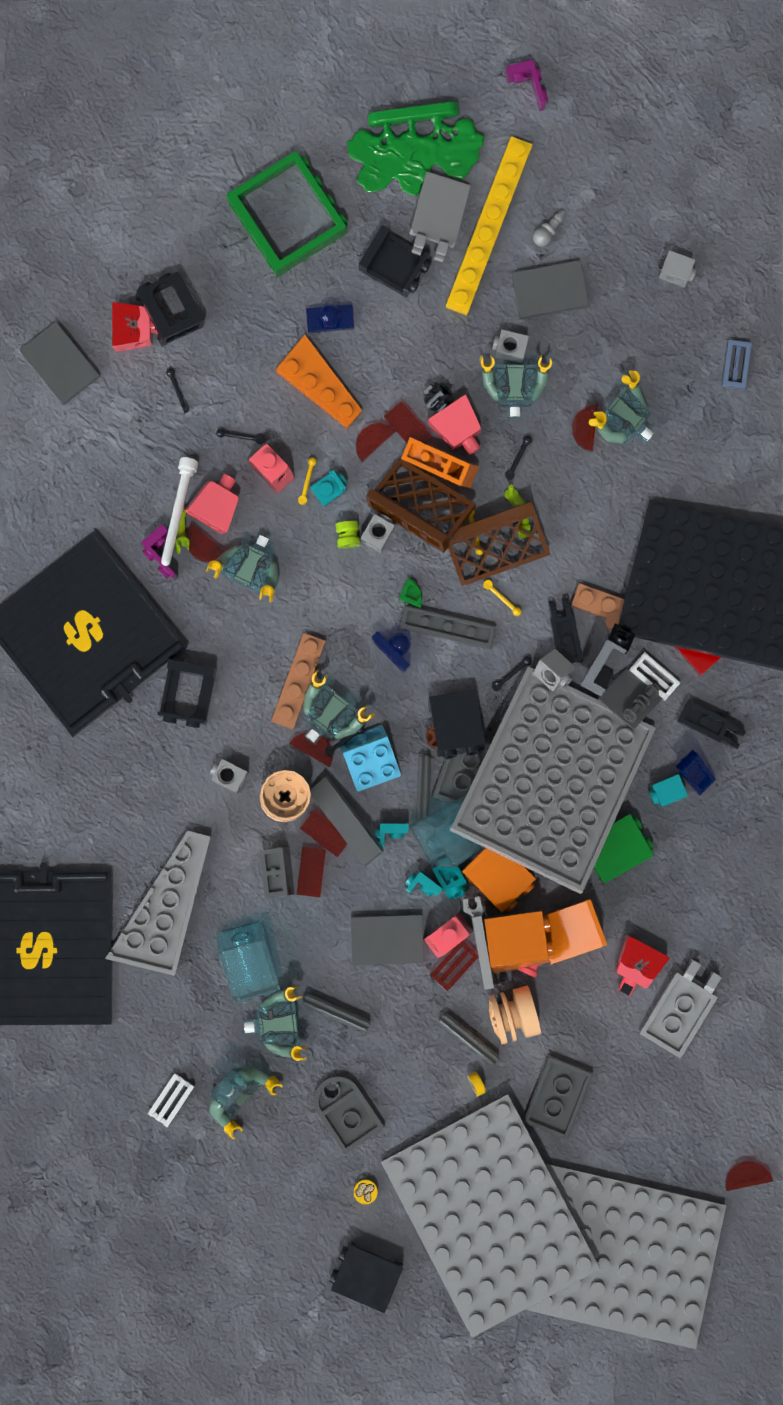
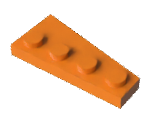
M304 335L275 371L348 430L362 413V409L306 335Z

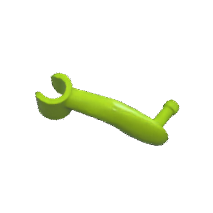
M512 484L509 485L504 493L505 498L515 507L524 504L525 501L518 491L514 489ZM529 518L523 519L518 529L531 534ZM517 531L518 538L529 537Z
M183 511L175 541V550L178 554L180 553V546L186 547L187 550L190 549L189 539L186 538L185 532L186 513Z

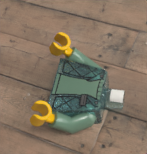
M491 354L490 362L483 363V356H480L479 361L484 368L482 370L483 386L489 396L497 401L498 406H508L509 419H521L522 407L531 406L532 401L538 400L546 388L549 375L548 369L552 366V357L550 356L548 364L541 362L542 355H540L538 365L495 364Z
M629 370L631 378L623 375L621 379L624 384H629L628 388L624 387L605 412H594L593 415L596 416V419H590L589 425L594 426L606 442L628 444L635 435L646 444L654 434L652 430L644 425L651 414L648 411V406L638 384L640 375L637 371Z
M258 535L253 546L243 542L241 545L231 547L216 560L209 562L206 572L211 569L216 571L214 578H218L221 572L223 577L259 593L260 600L264 595L270 596L269 602L273 601L274 592L279 582L278 566L274 562L273 556L266 553L271 540L261 535Z
M316 670L312 675V682L304 696L303 712L306 715L305 721L311 725V728L304 737L311 743L316 744L322 735L329 740H333L334 738L343 739L357 733L365 724V721L372 719L375 713L373 712L369 717L365 715L364 711L368 705L357 710L324 684L328 679V674L325 675L323 680H320L317 677L319 670Z
M294 985L287 989L273 992L263 1000L261 1008L257 1009L258 1019L244 1020L245 1035L259 1033L260 1044H264L267 1050L279 1056L300 1061L307 1059L306 1057L303 1058L300 1054L301 1050L307 1049V1046H299L300 1038L296 1000L301 999L302 995L296 996L294 994V989L299 988V985Z
M253 1065L230 1070L209 1094L213 1099L209 1106L211 1116L224 1127V1132L232 1139H236L233 1136L234 1130L239 1129L242 1132L243 1129L231 1118L261 1085L265 1084L271 1095L277 1094L273 1089L275 1086L283 1087L276 1076L269 1077L268 1074Z

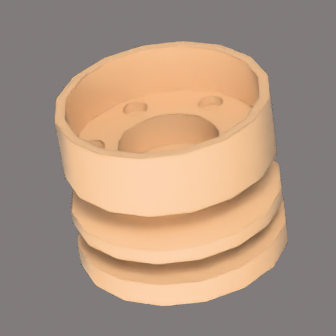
M282 770L273 773L266 779L262 785L259 799L261 808L268 817L279 822H289L296 820L305 812L310 803L311 793L308 783L301 775L294 771ZM280 792L283 794L289 792V803L287 801L283 803L279 801L281 797L279 795Z
M528 985L512 989L513 1001H508L504 992L500 993L502 1004H497L494 994L488 996V1011L491 1023L501 1045L507 1044L505 1032L510 1031L513 1042L517 1041L516 1029L521 1028L526 1038L541 1034L538 1016Z

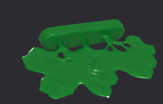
M445 102L370 113L367 115L369 126L372 128L384 127V131L380 136H373L366 130H359L354 135L353 140L347 141L349 157L364 164L356 180L359 185L363 186L366 192L372 193L383 190L395 178L399 181L402 191L416 197L421 190V184L424 181L426 171L431 173V167L434 165L442 168L448 176L464 179L470 172L471 166L475 165L480 158L479 148L484 145L485 136L476 132L474 122L468 118L459 120L453 128L444 125L442 119L453 118L460 113L458 102ZM433 121L435 130L431 135L420 137L416 134L415 123ZM409 124V131L400 137H395L390 130V126ZM441 129L443 133L448 132L451 135V141H446L442 137ZM452 130H457L458 135L455 136ZM437 133L438 138L434 140V134ZM386 138V145H382V139Z

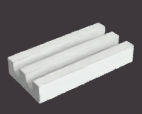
M646 652L629 669L647 686L653 683L637 670L638 667L667 691L664 693L659 690V696L664 701L680 684L675 677ZM646 660L673 685L670 687L642 662Z
M174 1073L148 1112V1115L168 1127L195 1086ZM175 1081H179V1085L159 1114L155 1111ZM186 1086L187 1090L185 1091V1093L183 1094V1096L181 1097V1099L179 1100V1102L177 1103L169 1117L165 1119L163 1116L165 1115V1113L177 1097L182 1087Z

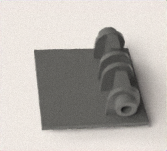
M626 668L598 700L634 730L663 698L659 696L660 688L657 684L653 683L647 686Z

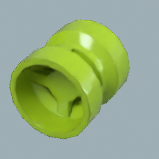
M343 521L335 524L336 532L339 534L337 539L338 548L360 546V538L357 536V531L359 530L358 521Z

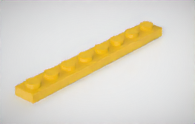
M512 136L510 137L446 303V308L468 315L533 144Z

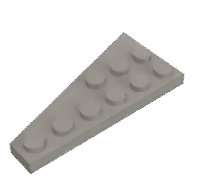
M190 831L186 832L105 959L173 976L176 975L210 836Z

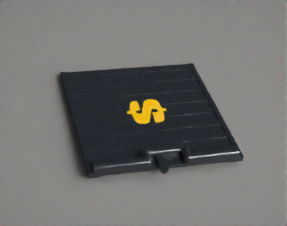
M96 530L0 605V646L72 737L76 736L122 698L127 703H131L133 699L129 693L167 664L168 659L172 660L188 647Z
M43 862L40 864V872H0V1025H111L112 960L105 958L112 949V871L47 872V864Z

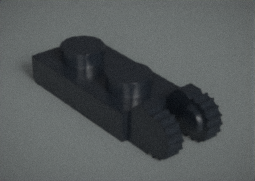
M563 599L562 606L565 617L560 618L557 617L554 601H548L551 616L550 623L556 650L572 664L582 662L583 658L575 618L571 612L569 599Z
M689 700L686 702L677 720L678 723L734 749H738L740 744L733 739L725 737L726 730L729 729L739 736H744L746 732L744 729L730 723V720Z

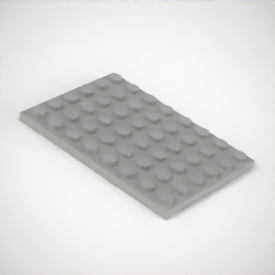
M528 666L450 831L581 894L656 727L642 721L633 730L599 700L568 685L565 688L560 687L553 692L533 674L535 669Z
M509 1094L381 1161L471 1337L482 1333L600 1270L596 1258Z
M545 1163L596 1258L600 1270L525 1310L696 1349L726 1205Z

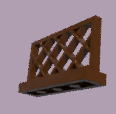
M401 458L397 460L375 490L371 489L366 495L370 508L389 517L394 523L443 553L448 549L450 540L476 508L475 503ZM403 467L409 471L410 477L396 479V473ZM424 480L428 482L429 489L415 491V481ZM411 482L413 492L399 494L398 485ZM395 485L396 495L386 496L381 493L385 487ZM444 492L447 494L448 500L434 503L433 493ZM430 494L432 503L418 506L416 496ZM414 497V507L405 508L401 505L400 499ZM462 503L467 506L463 513L453 514L452 505ZM450 507L451 515L437 517L435 508ZM433 509L434 518L424 520L420 517L419 511ZM452 520L453 527L448 533L439 529V522Z
M532 501L461 526L450 540L448 547L462 586L551 555ZM532 516L535 527L531 534L518 529L523 519ZM518 522L516 527L510 525L512 523ZM507 526L514 529L509 542L496 537L501 527ZM497 529L494 535L487 533ZM536 529H537L539 538L533 536L534 533H535V531H536ZM517 531L529 536L524 549L511 544ZM485 534L492 538L487 550L474 545L479 535ZM474 537L472 543L465 541ZM532 538L542 543L544 552L534 555L526 551ZM495 539L507 545L502 558L489 552ZM459 542L469 545L470 548L465 558L456 555L452 545ZM510 546L522 552L519 561L512 563L504 559ZM473 547L485 553L480 565L467 560ZM524 554H528L531 556L523 559ZM487 555L500 560L497 568L492 571L482 567ZM457 558L463 561L461 567ZM465 562L478 568L475 576L467 580L464 579L462 574ZM502 562L508 563V565L500 567ZM480 570H483V571L486 572V573H483V574H481V575H478L479 572H480Z

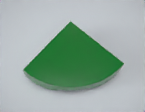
M408 578L399 600L421 609V590L416 582Z

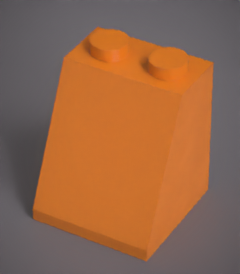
M484 848L461 871L500 913L504 910L507 912L511 911L518 904L515 899L521 893L526 896L535 887L532 883L535 878L524 866L487 848Z
M585 899L543 915V918L548 917L550 932H546L547 941H552L553 955L549 956L550 964L607 945L591 899Z
M542 911L484 919L490 964L494 973L550 962L549 956L553 955L552 941H547L546 932H550L548 917L543 918Z

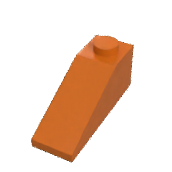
M412 437L409 438L401 457L402 460L468 488H471L480 467Z

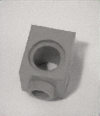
M669 250L659 278L685 288L687 282H692L697 270L693 267L695 259Z
M501 330L500 337L495 336L492 350H496L495 358L522 364L529 336ZM506 342H512L516 348L508 351L503 345Z
M374 514L360 538L361 542L382 553L395 530V525L392 524L393 520L383 514L380 516ZM380 526L386 532L382 537H376L373 535L372 530Z
M554 649L540 659L533 674L554 692L560 687L565 688L572 681L573 677L571 675L575 666Z
M224 759L220 763L215 762L210 772L213 775L212 781L237 794L249 774L247 771ZM225 769H232L234 772V778L230 782L222 780V772Z

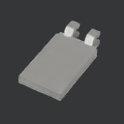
M426 171L409 233L416 236L412 253L421 255L425 240L438 243L434 260L443 262L448 247L454 248L471 185Z
M477 896L475 897L476 909L470 907V898L463 899V908L465 913L472 916L483 984L486 990L495 988L496 981L490 964L483 915L485 909L482 897Z
M692 958L684 972L682 970L675 972L639 1031L641 1035L680 1059L718 997L716 996L715 988L722 978L719 974L711 971L704 984L696 980L694 976L701 964Z

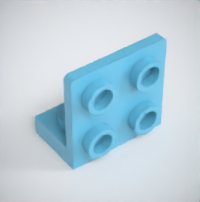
M383 725L368 729L363 734L356 735L341 746L358 792L401 776Z

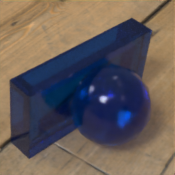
M328 304L323 307L306 308L308 333L354 329L352 305L334 306Z
M378 631L372 636V642L402 673H405L410 668V664L402 657V655L408 653L411 646L407 635L395 633L388 641Z
M694 750L682 758L676 765L679 774L685 778L699 796L716 780Z

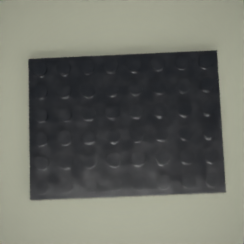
M650 499L618 625L629 627L632 633L635 634V638L783 671V528Z

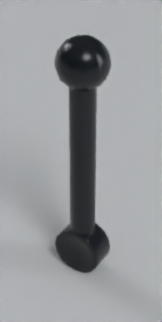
M168 368L166 375L172 381L185 414L189 411L175 379V370Z
M218 429L216 435L220 438L227 436L256 441L257 444H263L265 441L263 435H243L225 432L224 429Z
M530 436L523 438L524 443L511 469L505 474L507 480L514 478V471L526 447L532 443Z
M528 656L524 657L523 662L499 682H494L492 689L499 691L506 681L524 666L530 665L532 659Z
M364 726L357 733L345 737L334 746H327L325 754L333 756L336 749L356 735L363 734L365 732Z

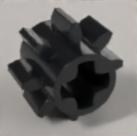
M435 382L424 390L425 394H427L424 402L430 410H438L440 412L452 404V401L449 400L452 397V391L446 384Z

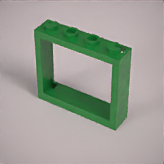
M297 151L226 194L229 206L277 278L347 234L346 225L348 222L341 212L339 214L336 212L333 198L329 193L325 195L321 189L323 187L321 180L316 174L314 176L309 171L310 164L304 156L300 157ZM296 165L335 226L287 257L279 260L240 199Z

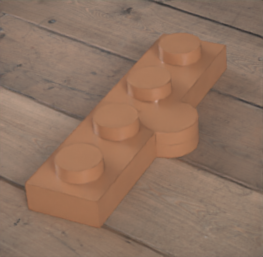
M579 583L571 607L606 619V627L611 630L615 623L619 624L625 599Z
M303 633L271 722L294 730L304 703V696L312 682V675L315 673L326 643L325 640Z

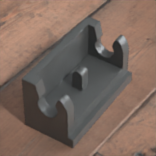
M289 847L260 850L265 898L294 895Z

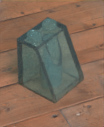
M462 796L410 825L431 866L457 867L483 847L450 831L466 796Z
M262 920L216 933L218 954L234 1003L248 1002L254 997L261 995L269 996L280 990L279 978Z

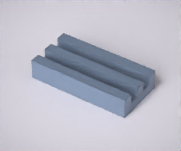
M728 340L721 387L745 390L752 343ZM736 346L732 380L728 381L732 347ZM741 347H744L741 383L737 382L740 352Z

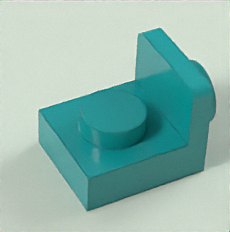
M332 469L327 476L312 485L310 489L324 508L346 493L345 485L347 481L340 472L336 474Z
M380 824V828H375V839L382 848H385V833H390V838H404V833H409V824Z
M453 858L432 869L449 900L459 898L469 890V886Z
M413 872L405 883L408 886L406 891L410 893L419 882L421 884L419 889L429 897L432 894L438 896L443 888L422 872H419L418 875Z

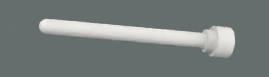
M188 457L180 458L178 466L181 478L161 563L164 566H168L171 562L190 477L197 472L198 461Z

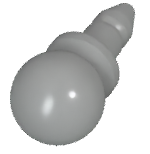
M564 210L555 214L548 224L543 223L542 228L534 232L533 241L536 245L543 247L550 243L551 236L556 234V227L564 218Z

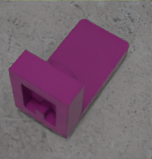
M533 59L506 66L505 76L507 83L514 82L519 84L530 78L539 111H543L546 102H548L546 89L541 88L540 85L542 76L539 66L535 67Z
M161 524L141 542L145 548L142 552L151 562L155 559L161 565L157 569L166 579L171 576L173 580H176L178 578L169 566H164L161 563V558L154 551L156 547L158 549L162 548L166 542L168 530Z

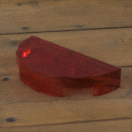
M598 405L587 406L575 416L572 424V436L576 444L583 450L593 452L596 426H590L589 420L596 419L593 413L597 412Z
M382 423L371 424L364 428L356 441V452L361 463L385 443L396 430Z
M190 525L186 533V538L189 539V552L201 562L209 563L216 560L224 551L194 525Z
M303 733L294 737L289 743L291 746L330 768L333 756L325 754V749L330 744L322 735H319L315 742L306 737L308 733Z
M743 1161L736 1164L728 1172L725 1180V1190L730 1191L773 1182L770 1172L761 1164L753 1161Z

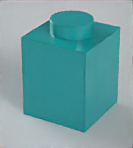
M679 774L650 786L652 790L649 792L651 801L654 805L658 804L659 808L688 796Z

